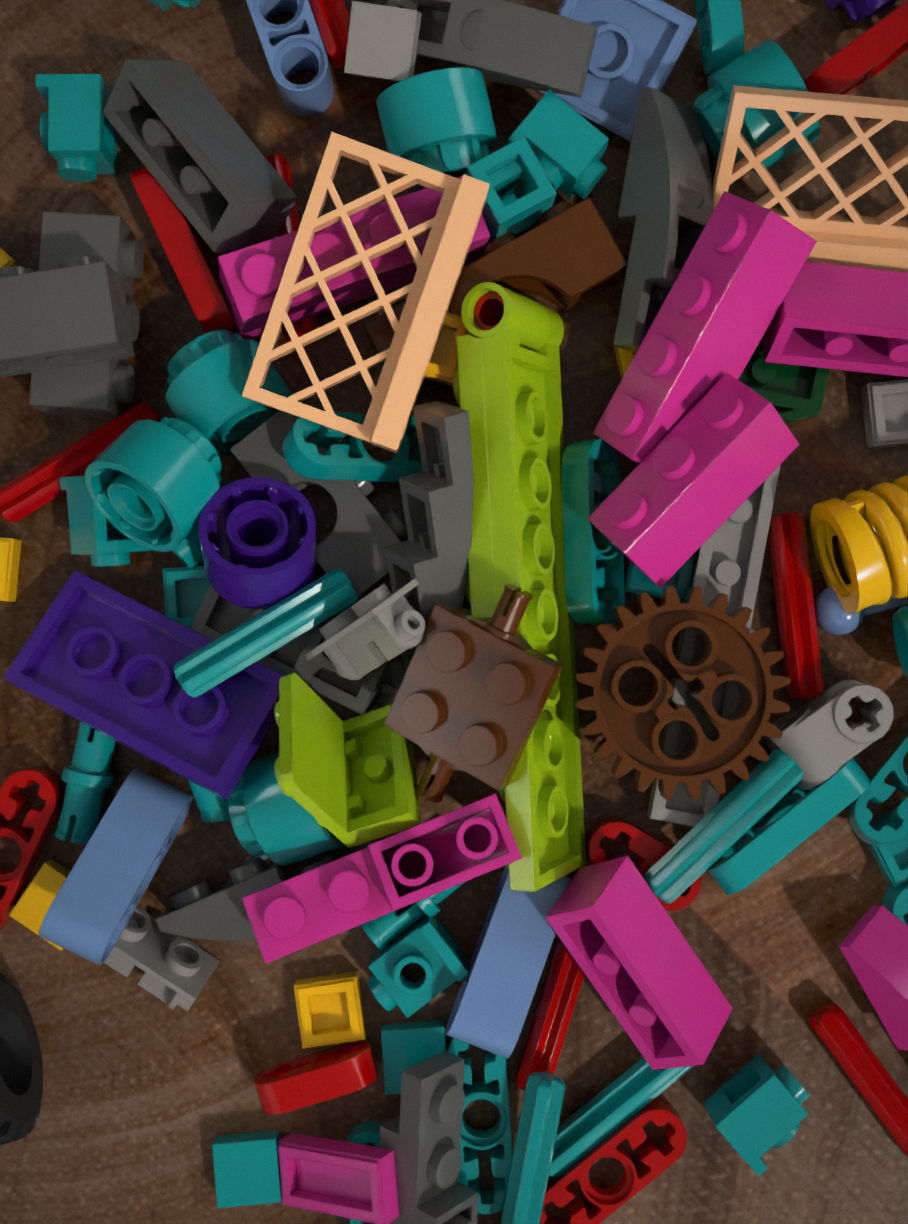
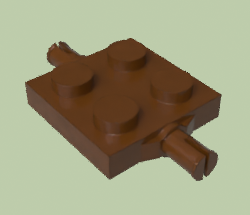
M505 584L503 594L492 619L474 618L447 603L435 604L425 627L423 638L415 650L386 718L384 726L418 744L429 755L430 760L419 785L415 789L416 793L421 797L427 794L425 799L436 803L442 801L454 770L467 772L498 791L507 786L563 666L562 663L533 649L524 637L516 632L529 601L533 597L528 591H521L522 588Z

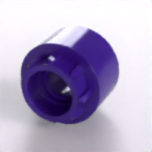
M264 477L245 478L234 481L219 489L203 507L198 522V533L205 572L214 590L224 599L245 608L268 609L310 584L317 565L316 521L310 503L297 489L276 479Z

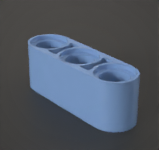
M245 0L277 91L285 108L295 116L303 118L316 117L326 111L333 100L334 85L327 53L308 0ZM281 12L295 14L293 19L286 24L276 25L269 22L273 16ZM300 70H311L317 73L316 77L307 84L297 85L289 82L291 77Z
M137 768L132 770L50 905L41 924L39 936L101 966L116 945L184 823L193 802V795Z
M505 866L469 961V974L463 978L448 1020L446 1035L507 1059L510 1057L521 1033L556 934L545 916L571 882L570 877L563 876L536 892L510 890L509 869Z

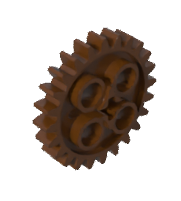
M674 586L663 587L660 606H656L653 599L646 592L637 594L638 614L634 615L624 606L617 605L613 608L615 617L620 625L616 630L602 624H597L594 627L598 636L605 642L601 650L582 647L581 653L595 664L593 671L574 673L575 680L590 686V694L574 700V706L583 710H592L594 715L593 718L579 727L580 731L584 735L601 733L604 738L595 746L592 753L598 759L616 753L618 756L613 763L611 773L618 779L635 768L634 787L642 793L651 785L654 778L658 779L660 795L668 800H671L677 783H682L687 796L692 800H699L701 781L707 780L708 784L720 794L725 793L726 786L723 773L730 771L744 781L748 780L750 777L743 760L748 755L765 762L769 759L766 751L758 743L762 735L771 738H781L783 735L776 726L768 722L771 713L790 711L789 705L773 699V690L790 684V678L771 675L769 668L784 656L783 651H762L760 644L768 637L771 630L769 627H758L748 631L745 626L752 612L748 607H741L731 615H727L728 595L724 593L716 594L708 606L703 605L702 587L699 586L690 587L684 603H680ZM686 627L693 629L699 635L702 642V650L699 657L688 665L681 664L672 652V642L675 635ZM652 644L655 647L662 662L674 678L686 682L692 681L693 686L686 692L687 696L716 729L717 737L714 740H709L705 736L700 724L689 708L676 702L668 703L667 699L673 695L674 689L666 677L644 654L643 649L645 645ZM632 667H641L650 679L648 694L637 703L625 702L618 688L620 677L626 670ZM732 681L740 692V703L732 714L720 717L712 705V696L714 690L721 683ZM681 720L688 730L689 739L687 745L681 752L675 755H665L659 747L658 737L660 731L666 724Z

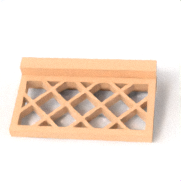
M733 85L713 182V208L715 209L723 192H728L730 184L754 168L770 190L754 203L772 210L817 241L806 262L908 273V220L901 219L908 214V196L893 175V173L908 164V145L884 161L869 139L894 120L908 121V100ZM746 107L775 110L786 125L754 150L741 134ZM788 111L804 113L793 119ZM826 114L843 116L853 132L821 155H818L803 134V131ZM855 117L871 119L860 126ZM795 138L811 162L778 185L762 161ZM862 144L877 167L842 190L827 167ZM739 147L745 157L734 164L737 148ZM820 174L835 196L814 211L796 210L787 196ZM886 179L900 201L877 217L860 216L851 202ZM778 202L783 207V209L771 208ZM843 208H844L845 211L848 213V214H837V212L840 211V210L843 209Z
M331 132L242 397L398 453L483 211L490 184L463 174L462 180ZM341 156L368 165L379 189L343 205L333 184ZM382 171L398 176L400 179L387 184ZM416 184L443 193L436 216L408 229L393 195ZM329 193L336 209L321 216ZM385 199L401 234L364 250L349 216ZM341 220L357 255L320 271L310 250L314 234ZM429 233L421 256L414 239ZM406 244L417 268L413 282L385 295L370 261ZM307 259L314 275L298 282ZM363 265L378 300L342 316L326 282ZM319 285L335 320L298 337L287 314L292 299ZM407 297L398 322L391 305ZM383 309L395 333L389 349L363 361L347 326ZM284 325L292 341L276 348ZM340 329L356 365L319 381L304 346ZM296 350L313 385L289 397L262 389L270 363ZM385 362L375 387L368 369ZM361 373L372 396L363 425L337 416L324 390ZM317 394L325 411L303 404L301 401Z

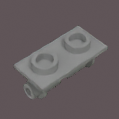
M413 579L393 594L385 583L318 629L325 638V641L304 656L309 661L324 651L333 663L338 675L349 680H359L386 661L418 645L423 638L425 621L419 612L413 610L403 595L419 583L416 579Z
M137 906L104 963L125 977H128L136 965L145 971L137 985L168 1004L170 1009L174 1010L178 1005L188 1012L202 988L219 965L220 960L183 936L160 932L155 918Z

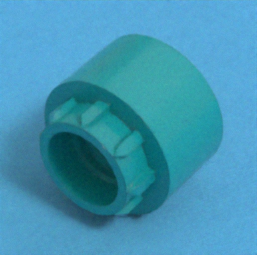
M766 39L709 75L707 79L709 90L697 97L693 111L703 137L718 162L733 85L808 92L784 50L772 39ZM746 107L741 134L754 150L786 125L775 110ZM788 111L793 119L804 113ZM819 120L803 131L810 144L820 138ZM793 138L764 159L762 163L767 170H770L801 151L802 148L796 139ZM739 147L737 148L734 164L745 157ZM752 168L751 170L758 175L756 170Z
M464 67L446 68L418 74L390 86L376 100L387 152L452 177L458 178L463 176V174L468 176L466 173L467 166L488 156L489 151L498 143L484 75L477 69ZM416 184L411 188H413L415 191H419L427 187Z
M230 330L212 331L192 340L173 356L167 368L169 373L167 382L170 385L165 396L167 404L177 419L185 421L198 429L211 442L219 458L233 454L230 449L279 411L242 397L259 342L243 340L240 334L232 333ZM271 362L262 389L284 397L293 395Z
M164 417L160 422L145 419L138 420L129 426L87 467L85 471V484L95 505L117 530L143 547L154 551L168 552L174 550L198 525L203 507L215 492L220 489L222 465L219 455L211 442L189 423Z
M279 751L249 762L244 770V775L240 777L228 797V808L234 832L242 847L250 855L260 857L263 860L271 859L280 866H286L346 846L327 828L321 827L315 818L292 797H288L282 792L276 780L274 769L275 761L279 757Z

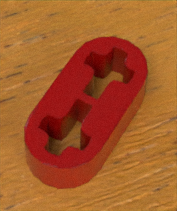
M618 817L605 818L596 822L589 830L586 838L587 855L591 863L596 864L604 862L606 852L600 845L602 838L607 836L608 838L615 839L620 832L627 833L624 843L632 852L639 855L634 865L643 878L650 863L655 865L672 848V846L638 826ZM699 877L672 903L666 904L658 897L657 899L667 911L682 910L690 906L698 897L701 879Z
M361 1040L338 1045L274 1065L258 1074L254 1079L263 1114L278 1115L361 1090L377 1080L379 1072L369 1041Z

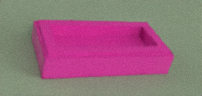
M292 1132L277 1141L283 1205L374 1224H390L400 1216L394 1150Z

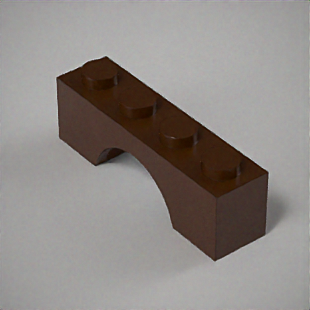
M590 198L571 207L568 201L561 202L545 211L536 220L537 227L518 238L512 232L507 233L486 245L481 251L482 258L462 269L447 312L461 316L462 303L467 293L480 283L492 282L513 292L530 293L543 297L566 313L618 284L628 264ZM405 298L391 305L398 322L406 302ZM383 309L371 314L372 320L363 324L367 339L376 355L390 348L395 334ZM424 377L418 396L440 383Z

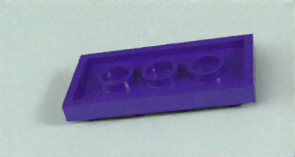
M74 570L3 678L20 690L227 801L275 720L274 708L275 704L279 701V680L284 675L255 662L202 695L191 697L180 686L173 667L177 662L214 640Z

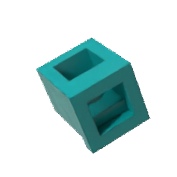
M36 74V88L48 102V111L42 112L40 116L41 140L44 149L57 161L58 176L73 182H91L97 179V174H117V130L102 113L111 90L101 74Z
M551 90L544 95L508 138V144L525 136L555 191L558 190L569 200L575 194L585 199L607 171V167L602 161L609 138Z
M525 136L467 166L466 169L468 176L490 184L482 211L490 234L489 243L504 234L512 232L515 237H518L536 227V220L552 207L557 194Z
M85 476L59 477L60 490L67 491L71 554L90 555L91 566H117L131 564L130 552L151 551V549L143 547L126 537L105 518L89 495L85 484Z
M425 914L387 944L384 950L381 951L378 948L371 954L368 968L373 975L367 979V984L374 997L387 1011H391L398 1005L405 1016L409 1018L456 980L461 981L469 974V957L436 915L428 917ZM409 963H417L424 968L426 974L417 982H410L401 973V970Z
M758 1053L703 1102V1105L717 1130L759 1177L768 1169L762 1156L770 1148H779L788 1143L798 1132L800 1122L809 1115L802 1106V1103L811 1095L784 1063L774 1071Z

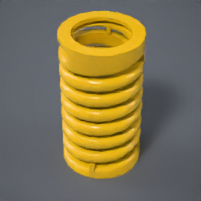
M908 475L895 479L893 483L883 482L874 485L869 491L861 489L849 493L844 500L832 498L813 505L810 513V530L815 556L827 587H831L835 591L845 612L853 614L871 605H883L890 600V597L896 599L908 597ZM836 535L838 537V547L842 563L851 582L848 585L843 581L834 558L832 537Z

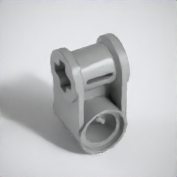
M853 679L839 680L826 688L822 695L814 697L803 706L794 709L774 722L773 725L783 733L781 738H771L762 735L761 740L771 753L774 750L780 749L786 752L801 767L804 775L802 780L796 784V787L801 791H805L829 779L848 760L876 740L882 738L893 722V705L889 697L879 688ZM852 698L865 702L859 708L863 718L858 723L848 719L852 714V709L848 702Z

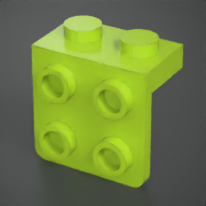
M296 673L288 674L279 680V701L275 704L274 708L275 719L279 727V757L275 761L274 769L276 780L282 792L286 796L292 797L315 818L321 827L327 828L348 848L420 825L419 798L415 791L417 787L414 742L384 726L392 704L342 721Z

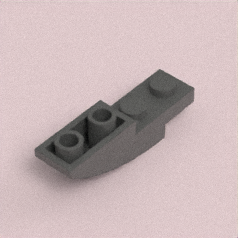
M344 0L350 16L352 1L418 10L422 13L415 63L441 68H473L483 73L485 81L546 92L551 90L553 93L579 98L582 96L598 32L592 25L505 0Z
M650 86L640 89L618 218L633 224L634 230L613 346L635 353L638 351L714 211L709 158L703 134L693 109Z
M393 834L357 845V849L360 851L367 848L370 844L393 836ZM332 853L321 855L302 864L297 868V871L301 875L335 861ZM253 857L230 868L228 873L231 879L210 889L205 880L190 884L169 895L172 905L155 919L160 932L193 939L226 942L257 941L242 898L293 878L289 866H280L273 861L267 863L266 860L260 857Z
M443 1051L402 1071L400 1115L380 1125V1147L394 1150L400 1216L390 1224H477L478 1192L459 1183V1172L462 1163L460 1153L462 1109L465 1102L463 1090L465 1059L447 1051Z

